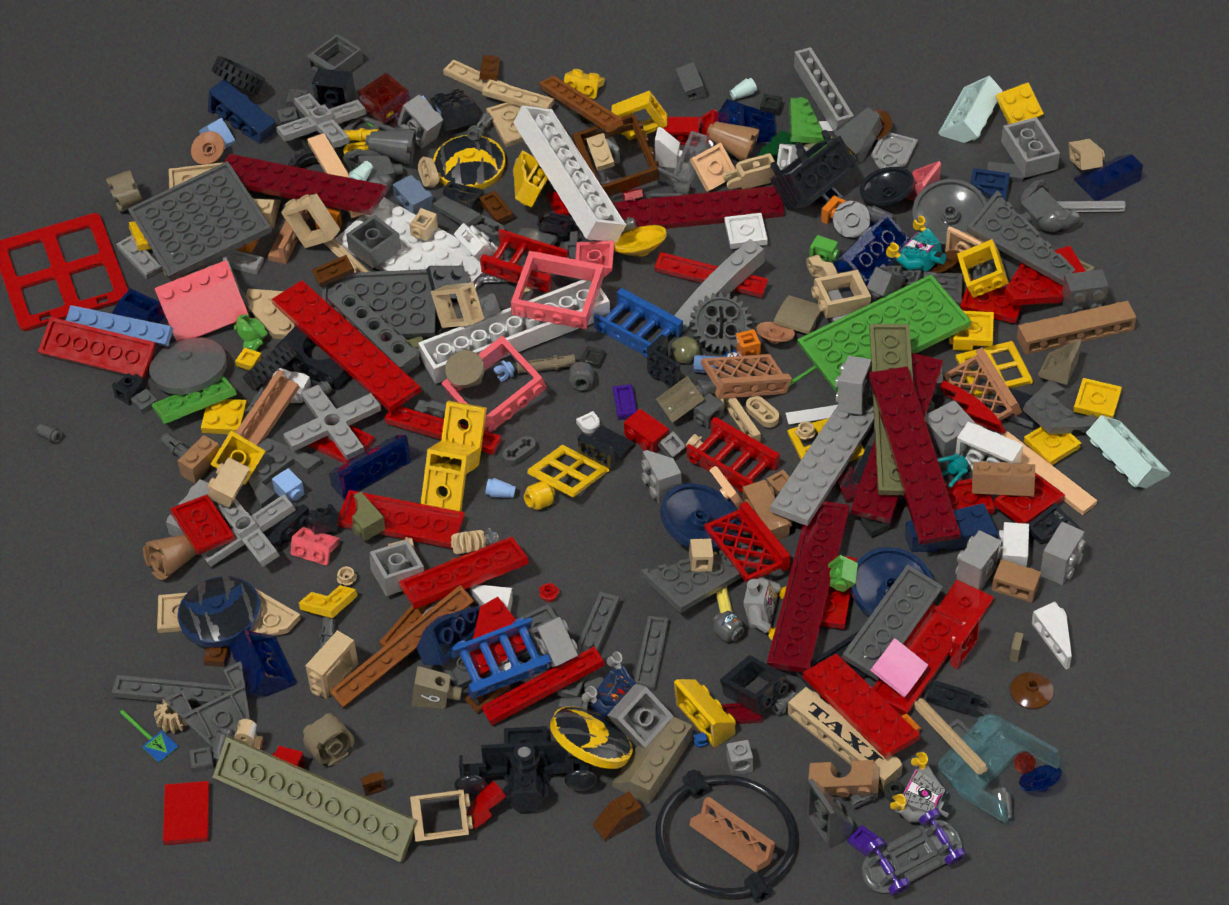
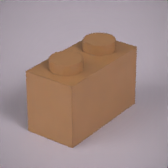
M203 435L177 461L181 476L195 484L199 479L201 480L214 467L211 465V462L220 449L219 443Z
M1001 559L993 578L992 591L1032 603L1040 584L1041 572Z

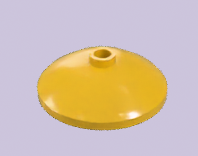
M649 225L635 228L634 231L624 232L620 235L618 241L614 242V250L629 256H646L665 240L667 236L666 229L658 225Z

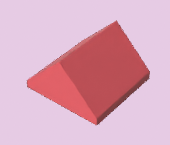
M940 161L913 171L915 185L906 199L915 202L918 194L925 187L940 180Z
M614 240L577 242L575 260L604 265V277L612 271Z

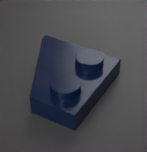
M973 168L970 184L975 186L989 199L998 190L1002 194L1001 197L1006 200L1010 173Z

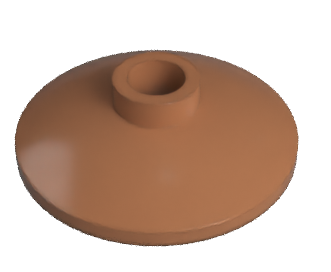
M213 131L200 134L192 144V158L201 165L215 163L224 152L225 143L222 136Z
M773 322L760 323L756 328L757 333L761 337L774 344L792 340L795 335L793 329L774 324Z

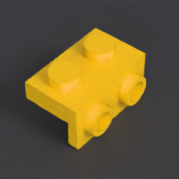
M573 69L565 74L564 82L587 97L595 99L597 98L598 88L604 85L605 78L599 77L600 75L596 73L585 74L580 69Z

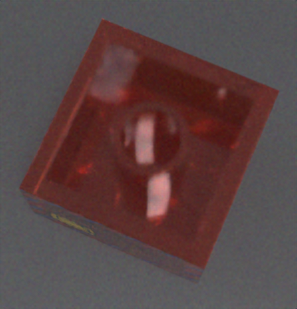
M384 73L358 91L361 104L383 124L400 114L403 105L410 101L409 91L387 73Z

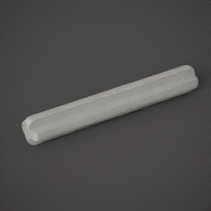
M1057 201L1064 210L1069 209L1073 212H1124L1126 208L1125 201Z

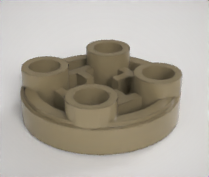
M462 350L453 354L446 362L445 374L453 387L469 388L477 386L482 382L485 366L481 357L476 352Z

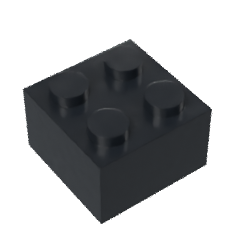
M318 68L312 85L314 97L321 106L326 105L328 109L357 100L352 72Z

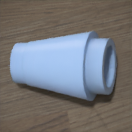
M496 478L488 479L485 494L490 495V497L513 498L516 486Z

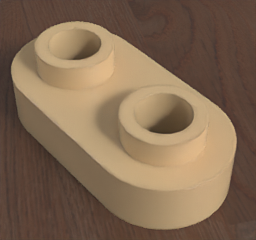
M422 157L418 164V172L425 187L434 188L440 179L432 158Z
M753 396L746 401L747 413L762 426L771 428L779 423V412L762 397Z

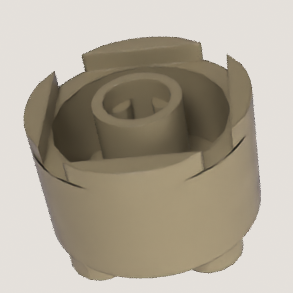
M131 170L106 179L109 188H113L110 191L114 201H119L116 205L120 213L143 202Z
M331 713L325 714L313 724L307 725L303 730V744L320 765L327 764L332 766L339 763L349 754L347 752L349 746L353 747L354 744L353 735Z

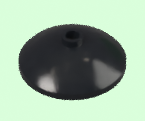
M885 167L872 172L862 181L860 195L870 205L880 207L894 205L904 200L912 192L915 180L913 174L905 168Z

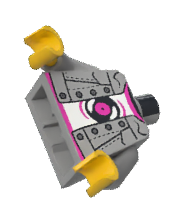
M765 578L751 579L747 583L744 598V608L750 628H758L764 633L768 632L769 638L773 640L775 628L773 629L771 624L778 599L777 593L783 599L787 586L780 587V584Z
M924 752L916 753L918 758H912L911 764L915 767L919 766V768L914 771L903 795L897 794L892 797L895 802L890 804V808L900 813L910 823L920 822L919 818L934 808H938L941 815L947 818L953 806L941 801L945 788L942 787L927 764V755Z

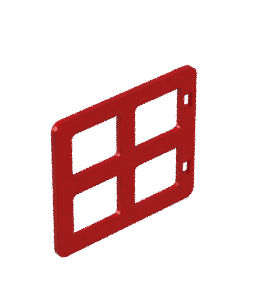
M91 213L0 240V272L19 328L22 331H29L48 325L49 319L40 321V318L51 315L53 318L65 320L70 305L99 310L125 302L130 297L102 219L97 213ZM90 228L99 253L65 262L57 238ZM42 242L51 266L30 274L16 276L8 253L18 248ZM105 266L113 291L85 300H79L70 276L91 268ZM56 280L64 305L30 315L21 292L22 289ZM108 298V301L97 304V301Z

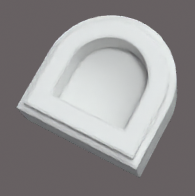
M594 411L576 419V424L585 433H594L600 426L599 418Z

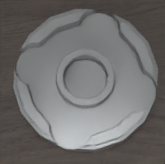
M847 201L839 205L835 210L833 216L834 227L845 238L853 239L860 237L866 233L870 226L869 211L865 205L859 202Z

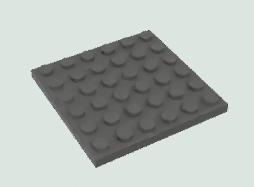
M228 161L128 208L131 217L170 281L273 232L271 226Z

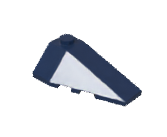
M482 605L437 617L425 628L417 645L423 665H443L452 657V647L456 643L463 640L467 642L473 639L480 606Z

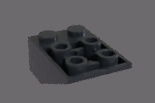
M454 89L448 94L438 93L433 98H430L434 110L443 119L441 127L444 131L479 122L475 101L462 89Z

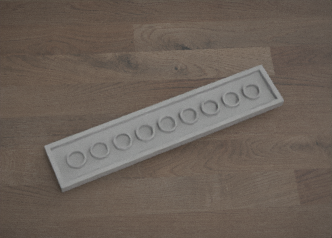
M872 389L862 415L839 411V405L836 407L770 506V512L808 526L874 424Z

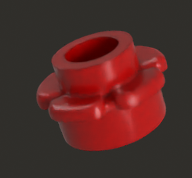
M547 583L539 588V596L545 602H553L557 599L559 588L555 587L553 583Z

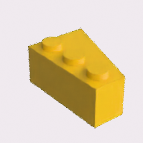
M522 150L513 167L515 199L520 201L521 204L532 208L545 187L548 177L536 158Z

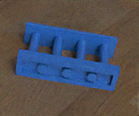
M623 288L617 292V306L605 318L598 314L594 315V328L598 332L619 341L641 353L646 358L647 347L651 343L643 339V337L654 326L663 329V331L652 342L661 334L666 337L671 334L678 338L683 334V320ZM623 309L631 312L632 314L620 326L612 322ZM638 318L648 321L636 334L627 330Z
M531 617L527 619L519 618L509 626L467 642L465 640L460 641L452 647V658L461 656L472 680L468 688L471 700L550 669L551 660L549 655L542 656L538 654L528 632V629H531L532 626ZM520 633L531 657L530 661L523 664L518 661L508 637ZM497 641L501 642L510 661V669L505 671L499 670L488 645ZM479 648L492 673L490 677L485 679L479 677L469 655V652Z

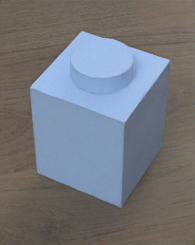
M289 468L272 478L274 491L279 496L284 494L291 503L305 495L302 481Z

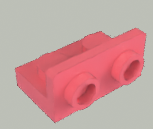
M302 527L292 536L290 553L296 557L327 565L330 553L339 545V538L325 533L314 535L311 529Z

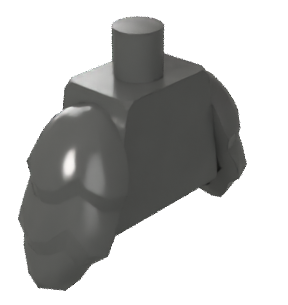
M355 149L346 152L343 160L354 169L364 161L370 162L373 169L366 181L387 185L388 192L394 184L395 176L403 174L401 164L392 165L388 156H382L373 150Z
M1036 180L1027 189L1023 190L1019 201L1021 207L1020 214L1037 231L1040 229L1047 232L1065 230L1080 221L1079 213L1069 209L1064 210L1044 189L1046 180Z

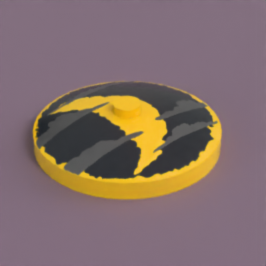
M468 135L452 138L442 144L433 157L440 177L439 181L443 185L450 181L484 189L497 182L503 175L506 167L505 153L501 146L494 140L481 136L478 140H471L468 138Z
M567 706L558 709L550 721L551 732L558 743L569 753L584 762L602 768L616 769L625 766L632 755L633 748L629 738L612 721L596 712L581 707Z

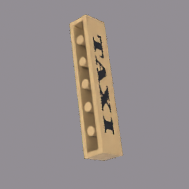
M805 687L788 702V715L851 766L852 761L874 760L880 768L878 788L883 792L890 782L896 781L901 777L903 765L896 756L885 759L830 704L824 702L816 692Z

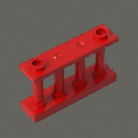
M500 229L498 231L500 246L493 256L483 254L480 258V266L483 273L518 284L523 267L516 264L524 252L529 253V251L568 258V250ZM507 247L517 250L509 262L500 260ZM531 270L526 287L545 293L551 292L552 273H541Z
M717 417L711 421V435L698 448L690 444L686 446L687 459L692 464H697L708 472L714 466L718 467L729 483L742 493L743 487L753 484V480L765 468L776 471L780 466V454ZM717 439L727 443L714 458L705 453ZM733 449L741 451L743 454L730 467L721 463ZM749 458H753L759 463L746 477L736 472Z

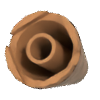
M715 122L714 125L710 124L707 134H709L710 140L716 144L722 143L728 153L743 161L749 159L748 154L753 151L760 130Z
M184 534L148 541L143 546L145 562L148 567L152 566L154 571L151 573L159 580L168 578L196 555L195 550Z

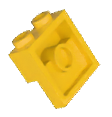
M963 311L971 320L972 326L949 337V344H953V350L972 351L973 346H992L994 312Z

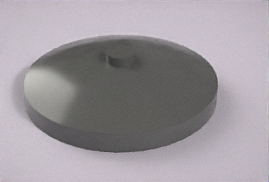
M957 179L939 180L928 185L918 194L913 205V222L914 219L918 222V217L923 216L925 218L924 226L929 228L937 237L941 247L946 248L947 228L950 226L970 234L967 232L968 225L987 202L983 194L968 182Z
M187 338L171 343L160 350L152 359L149 372L152 382L158 389L171 394H189L201 391L218 381L227 368V357L223 347L213 340Z

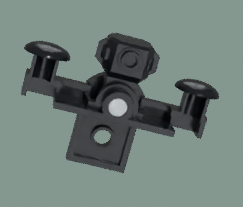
M547 726L504 728V744L481 745L482 763L464 764L463 755H459L460 778L455 781L454 787L456 790L464 789V794L469 793V796H477L487 787V782L482 777L504 776L505 782L508 783L504 787V794L506 795L504 799L510 802V806L515 811L530 812L539 810L543 805V801L548 798V785L545 784L548 780V774L568 773L564 779L565 784L575 791H586L593 788L597 783V776L592 772V764L584 762L579 758L568 759V751L558 741L548 742Z

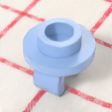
M503 360L501 365L493 369L501 382L505 381L508 375L511 378L514 377L513 372L515 369L509 361L506 363Z

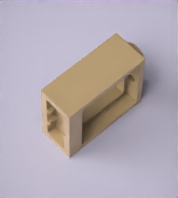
M307 194L298 200L291 199L285 204L286 207L281 212L304 248L331 241L340 231V228L317 194L310 196ZM308 209L320 229L311 231L299 211Z
M858 270L815 278L814 287L811 288L812 296L817 299L819 310L823 311L826 319L853 313L869 305L871 301V295ZM850 287L854 295L853 297L831 301L826 291Z
M473 282L444 285L431 291L442 328L468 326L485 319ZM449 294H456L463 318L457 319Z
M337 630L305 665L310 690L313 694L328 699L331 696L329 691L357 667L359 663L353 639Z
M464 789L410 797L413 819L417 820L414 827L415 841L469 835V829H473L472 817L467 816L466 807H470L469 793L464 794ZM459 796L463 829L424 834L420 801Z

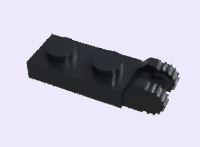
M304 504L296 509L267 537L277 552H280L283 549V544L291 540L292 536L302 527L307 526L305 518L308 515L309 508Z
M936 680L932 681L926 696L927 702L966 714L969 713L972 717L980 719L984 718L986 714L983 708H987L990 700L981 695L974 694L972 691Z

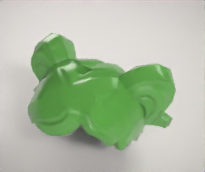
M249 314L238 316L234 330L237 331L239 337L244 341L243 348L257 351L259 346L264 343L262 340L268 335L264 325L258 319L249 318Z

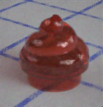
M1022 751L1016 754L1013 764L1018 772L1029 773L1035 768L1036 760L1029 752Z

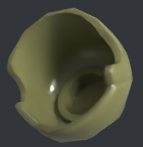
M685 336L673 342L670 354L673 360L678 363L691 364L695 355H701V350L695 339Z

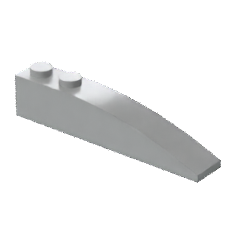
M749 239L695 290L674 315L683 320L684 333L692 327V325H689L690 320L693 319L690 315L691 312H694V305L699 306V300L704 302L705 295L711 299L712 293L719 297L720 292H722L723 297H726L728 293L733 291L765 262L764 249Z

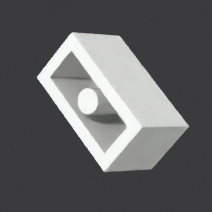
M1004 522L1003 530H999L998 536L1002 543L999 559L1026 567L1029 524Z

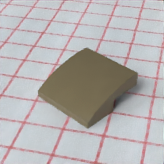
M788 295L777 312L773 323L809 334L816 327V321L823 311L819 310L816 303Z
M686 376L656 398V400L673 423L702 402L704 398L690 378Z

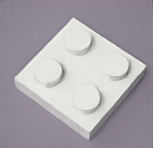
M761 213L724 217L730 249L740 248L749 239L759 246L767 245V235Z

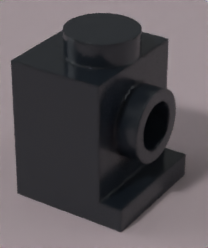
M127 373L119 382L112 384L115 397L129 406L132 404L130 398L145 390L143 379L138 374L132 375Z
M328 504V508H317L308 511V515L305 518L306 525L310 527L314 535L338 531V512L332 504Z

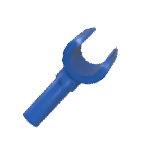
M692 728L695 746L707 745L705 732L697 734Z

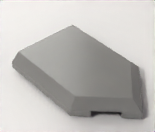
M889 132L885 137L878 140L871 157L879 169L906 166L918 140Z

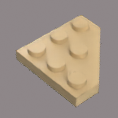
M248 289L246 293V298L250 305L246 307L248 312H251L255 319L262 322L274 339H283L296 326L272 304V298L283 291Z
M256 589L262 606L261 616L255 628L240 641L287 634L301 620V616L299 613Z

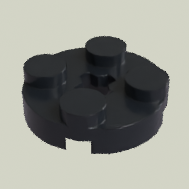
M550 213L546 217H544V214H540L537 225L540 232H557V235L567 236L568 232L574 230L575 220L571 221L570 216L560 213Z

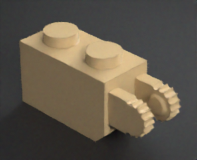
M770 153L743 160L736 164V169L725 172L722 177L724 181H727L729 189L740 187L741 189H748L771 183L770 178L775 175L770 167L771 162L775 161Z

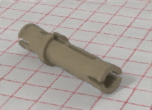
M574 354L558 357L553 355L550 358L529 360L527 362L536 371L552 369L557 371L559 368L571 367L575 364ZM516 362L518 374L527 373L525 369L518 362Z

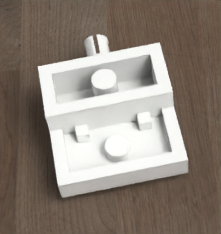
M463 223L454 233L460 242L478 259L483 254L493 256L498 249L496 244L488 241L490 238L484 232H480L473 225L469 227Z

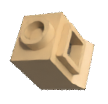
M420 208L418 214L409 224L411 236L427 241L438 227L437 214Z

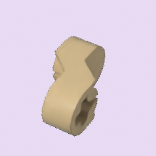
M819 255L806 259L808 270L813 277L819 278L837 274L833 263L822 261Z

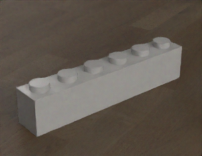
M809 47L795 51L794 68L835 133L852 120L854 115L812 48Z

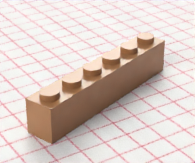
M1128 301L1117 302L1111 305L1099 306L1093 309L1018 325L1017 340L1024 354L1027 355L1062 347L1077 339L1084 342L1132 331L1135 329L1137 317Z

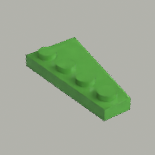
M802 97L791 98L789 102L790 142L817 143L820 140L823 141L824 138L821 134L823 130L808 99Z

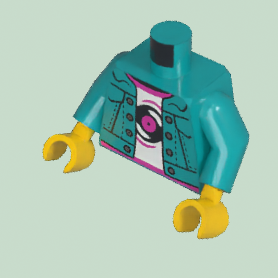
M923 216L918 217V222L915 219L913 222V228L921 230L922 233L917 232L899 252V246L896 243H891L886 250L888 257H896V261L900 263L902 268H906L909 271H929L936 263L944 264L947 258L946 254L942 253L940 241L929 228L924 226L925 218Z

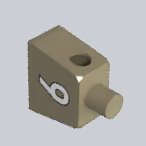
M417 666L411 706L443 709L446 707L447 698L460 700L462 688L449 686L451 678L449 674Z

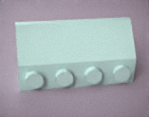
M990 75L962 89L939 131L940 136L965 143L970 140L974 141L981 135L982 128L987 124L988 117L993 113L995 104L998 103L995 96L1003 91Z
M1101 415L1086 432L1091 438L1090 442L1097 448L1100 447L1104 451L1102 453L1103 456L1116 464L1115 468L1120 473L1126 474L1128 482L1136 488L1138 486L1148 488L1171 474L1119 420Z

